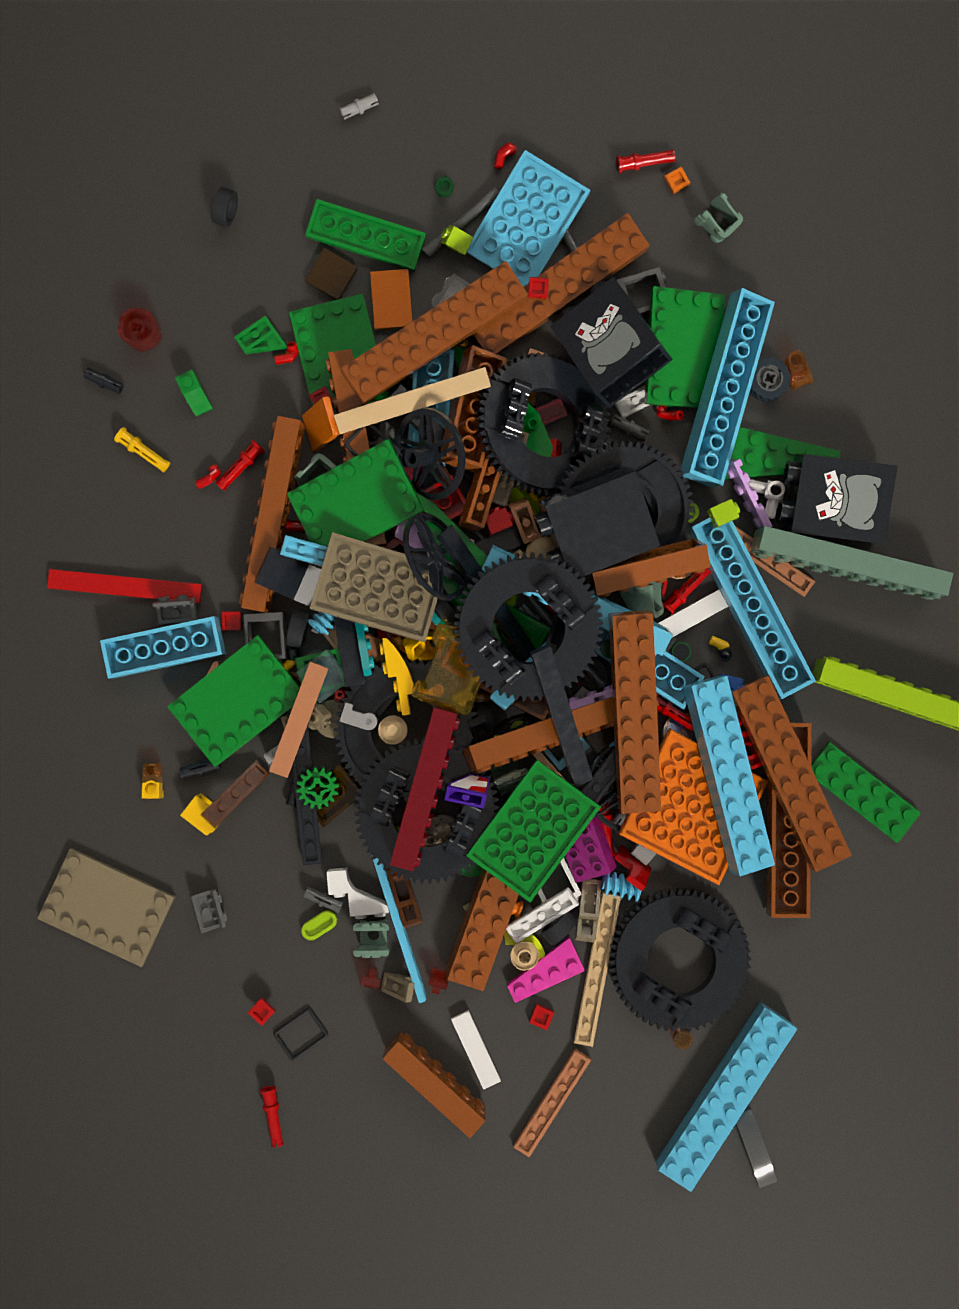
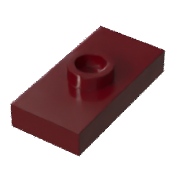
M559 398L534 408L540 414L544 425L568 415L562 400Z

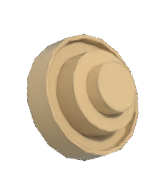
M395 715L384 718L378 728L379 736L388 744L400 743L404 740L408 731L405 721Z
M520 941L511 949V961L517 969L523 971L530 970L538 963L539 953L533 943Z

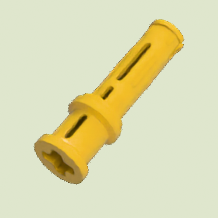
M122 427L117 432L114 438L115 442L123 444L128 448L129 452H136L161 470V472H165L168 469L170 462L141 443L139 437H134L127 432V428Z

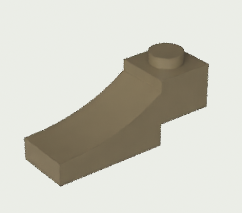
M588 879L582 881V895H580L575 940L592 943L596 940L601 880Z

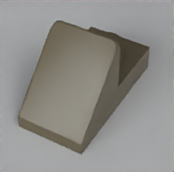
M384 972L381 991L403 1002H411L415 983L412 982L410 976Z

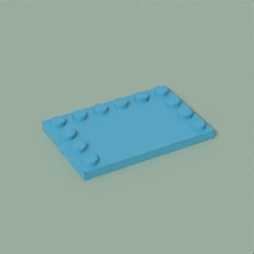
M525 150L474 234V238L466 253L491 269L507 261L522 286H525L529 283V277H538L542 273L590 194V190Z

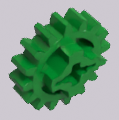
M314 766L313 771L307 768L306 775L300 774L302 781L297 780V784L300 787L296 788V792L301 793L298 796L299 800L304 799L303 805L310 803L311 809H313L314 805L321 809V804L328 807V801L334 802L333 795H338V791L334 790V788L339 787L338 783H333L337 779L336 776L330 777L331 770L325 772L324 767H321L320 771L317 770L316 766ZM320 776L327 778L328 781L321 780ZM309 778H313L310 783L305 784ZM315 784L320 785L319 791H315ZM325 792H329L328 795L322 799V796L325 794ZM305 793L313 795L315 800L309 798Z

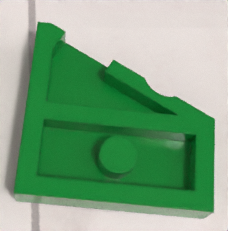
M266 316L234 337L246 355L287 348Z

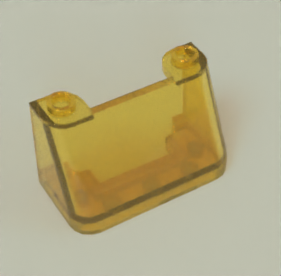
M438 623L436 630L432 634L437 650L425 681L418 680L413 685L412 696L415 699L466 716L471 711L480 686L478 682L480 676L473 678L474 670H467L470 663L463 664V660L466 657L459 656V653L463 650L457 649V645L461 642L455 641V637L459 636V634L454 633V629L459 627Z

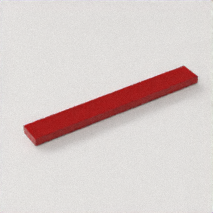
M49 569L47 585L49 589L158 599V597L163 596L177 599L176 596L188 595V598L195 597L196 603L200 604L203 587L202 584L53 569Z

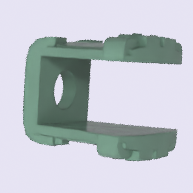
M722 192L711 201L710 205L730 224L725 231L720 228L707 210H703L693 219L697 226H702L710 234V239L715 243H719L727 238L743 221L742 214L740 212L736 213L727 201L728 196Z
M318 453L313 456L311 463L303 471L299 470L296 473L294 482L300 487L304 485L319 466L327 472L337 466L327 457Z
M654 581L648 583L649 585L646 587L638 588L634 586L630 587L629 591L620 592L627 609L631 611L649 610L653 613V618L659 617L664 612L661 600L662 582L656 583Z
M510 758L509 763L496 768L494 764L490 765L492 768L489 769L502 798L512 793L528 772L527 768L517 769L518 760L513 761Z
M360 920V923L354 924L353 931H360V946L353 950L354 956L380 958L381 956L389 955V948L387 947L389 924L387 920ZM378 931L379 937L371 939L368 936V932Z

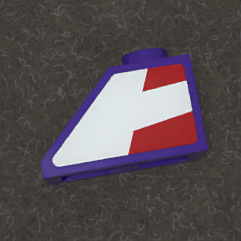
M469 774L450 782L447 786L445 800L484 809L490 778Z

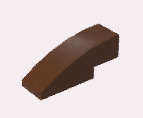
M391 869L386 870L403 927L406 929L424 923L410 877L405 881L404 875L397 878V872L391 875Z

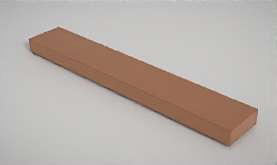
M736 527L753 562L805 597L815 581L788 562L783 564L774 562V558L771 557L766 559L755 557V553L750 552L753 538Z
M310 661L269 772L288 778L328 667Z
M574 1048L514 1142L513 1148L527 1157L531 1156L589 1065L590 1057Z

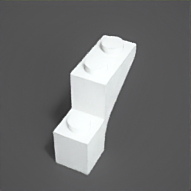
M348 867L328 869L329 895H334L335 898L344 897L348 893L350 916H355V919H363L367 915L374 914V917L386 916V913H389L385 900L364 892L353 885L349 877Z

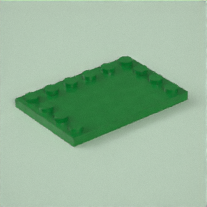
M651 287L649 326L673 360L646 380L644 404L698 409L724 319V294Z
M363 294L289 312L309 394L326 386L332 399L336 397V393H332L329 378H333V376L329 374L326 364L329 352L352 349L354 359L376 346ZM385 391L367 404L388 398V391ZM333 405L332 408H333V411H334V415L339 414V412H336V411H335L334 405Z
M389 439L287 493L310 542L326 547L329 545L332 532L366 542L425 511Z
M257 635L167 707L213 766L216 767L294 706L300 686L260 635Z
M536 759L466 856L524 899L531 902L601 806Z

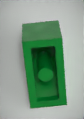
M193 370L175 377L183 396L196 417L213 409L198 375Z

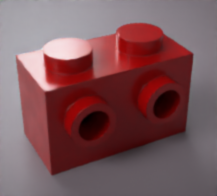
M497 507L490 510L485 525L490 537L512 529L515 520L511 511L507 512L506 507L503 509Z

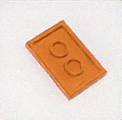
M409 270L370 272L375 330L404 328L413 322Z
M329 397L321 398L302 415L312 452L319 451L340 434Z

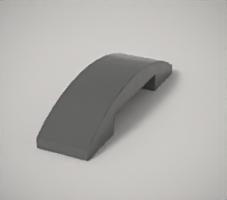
M751 1108L746 1109L737 1121L736 1126L745 1146L758 1187L761 1188L777 1182L753 1112Z

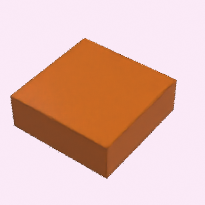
M682 167L664 176L672 194L690 185V181Z

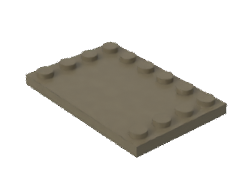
M332 532L310 609L425 643L438 598L431 595L419 583L408 564L405 554ZM427 572L422 577L432 587V583L429 580V572Z
M71 848L37 919L143 967L176 896Z

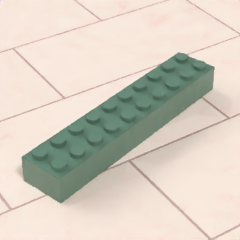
M767 526L755 530L750 550L758 558L766 559L771 557L774 558V562L783 564L791 562L794 567H811V571L819 573L828 571L829 575L834 577L848 576L850 581L859 582V580L866 581V584L870 586L884 585V589L896 591V589L903 590V594L912 596L920 594L922 595L921 598L927 600L948 596L954 574Z

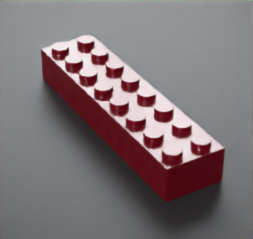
M437 707L433 709L390 865L414 871L415 866L419 867L423 853L419 852L420 847H425L428 834L424 832L426 827L430 828L434 814H430V811L437 804L439 795L435 793L436 789H441L444 776L441 775V771L446 769L449 757L446 754L447 750H452L455 737L451 736L453 730L458 729L460 718H457L458 713Z

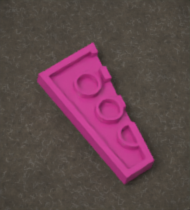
M569 935L558 946L555 945L551 948L550 952L544 957L538 959V963L534 968L522 971L507 983L515 1003L585 971Z

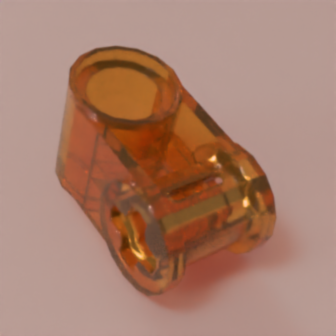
M798 350L788 354L784 359V364L788 366L791 374V382L789 383L791 388L797 390L799 386L813 384V376L807 365L805 355ZM791 357L797 358L798 365L792 364Z

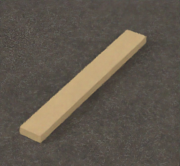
M484 367L336 414L334 418L339 433L343 434L491 387L486 368Z
M602 891L596 940L592 943L574 1036V1043L593 1047L610 958V944L613 943L612 936H614L620 906V894H616L615 897H613L611 892L605 895V891Z

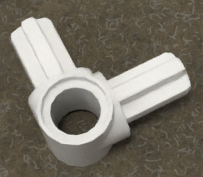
M750 480L748 483L749 487L751 486L757 493L765 494L764 497L767 499L766 514L769 519H774L778 503L783 499L785 492L784 484L780 481L768 480V483ZM777 486L781 489V493L773 495L770 488Z

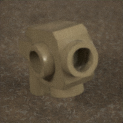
M316 701L308 722L309 728H321L324 730L330 726L331 713L323 704H318Z

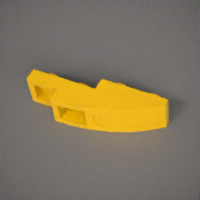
M382 638L383 643H380L381 655L385 654L386 662L383 663L384 674H388V678L396 677L397 680L393 681L394 690L399 692L400 699L396 700L397 710L402 712V715H409L411 711L408 695L415 694L411 673L397 648L388 638Z

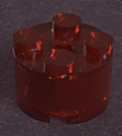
M133 307L121 314L117 330L121 339L132 349L138 352L148 351L154 348L162 339L161 326L149 311Z

